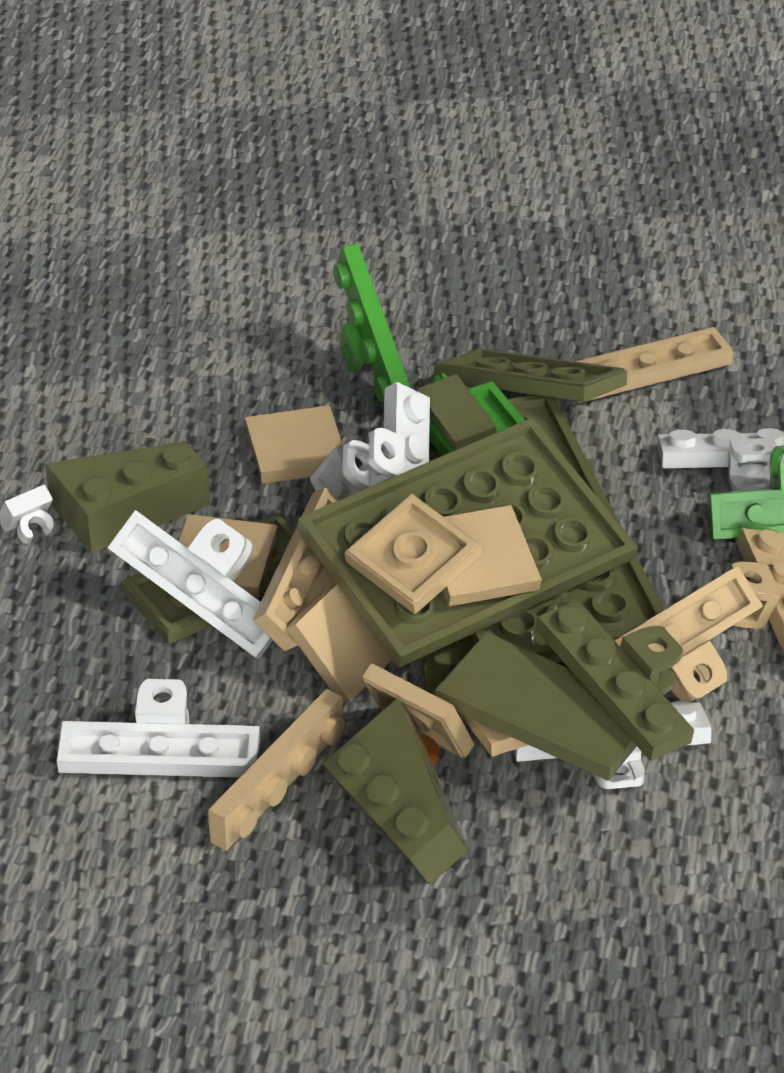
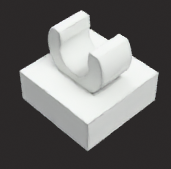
M45 484L5 501L0 510V524L3 530L8 532L17 528L18 538L23 543H29L33 538L32 531L28 527L30 523L39 524L46 535L51 533L54 528V521L51 515L47 513L53 499Z

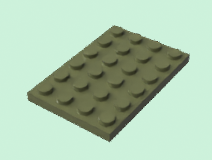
M533 417L298 518L297 530L398 668L635 559L638 546ZM411 493L443 517L512 505L542 582L540 590L450 607H448L444 594L441 591L414 615L345 561L344 552Z

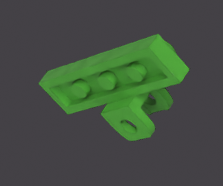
M356 243L343 246L338 261L333 266L335 282L339 289L344 288L348 299L346 308L350 323L343 324L339 344L346 365L351 373L360 371L363 364L371 363L375 374L373 380L375 394L379 402H384L386 387L396 382L409 388L410 385L359 244Z
M784 445L775 446L770 455V486L773 488L707 493L709 536L711 539L738 538L742 528L769 529L783 532L784 534Z

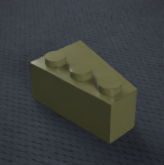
M186 441L45 463L48 491L53 499L51 505L91 553L108 547L135 510L159 526L210 505L208 465Z
M398 697L322 764L342 790L426 882L430 884L460 859L468 849L448 799L444 795L437 778V771L428 755L419 726Z

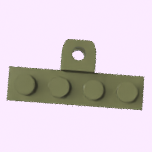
M579 600L537 617L535 630L650 761L692 742L693 727L664 696V694L674 688L677 678L676 674L672 673L669 668L680 661L683 648L664 627L650 626L622 637L621 646H619ZM657 643L662 645L665 650L656 652L651 650L648 645Z

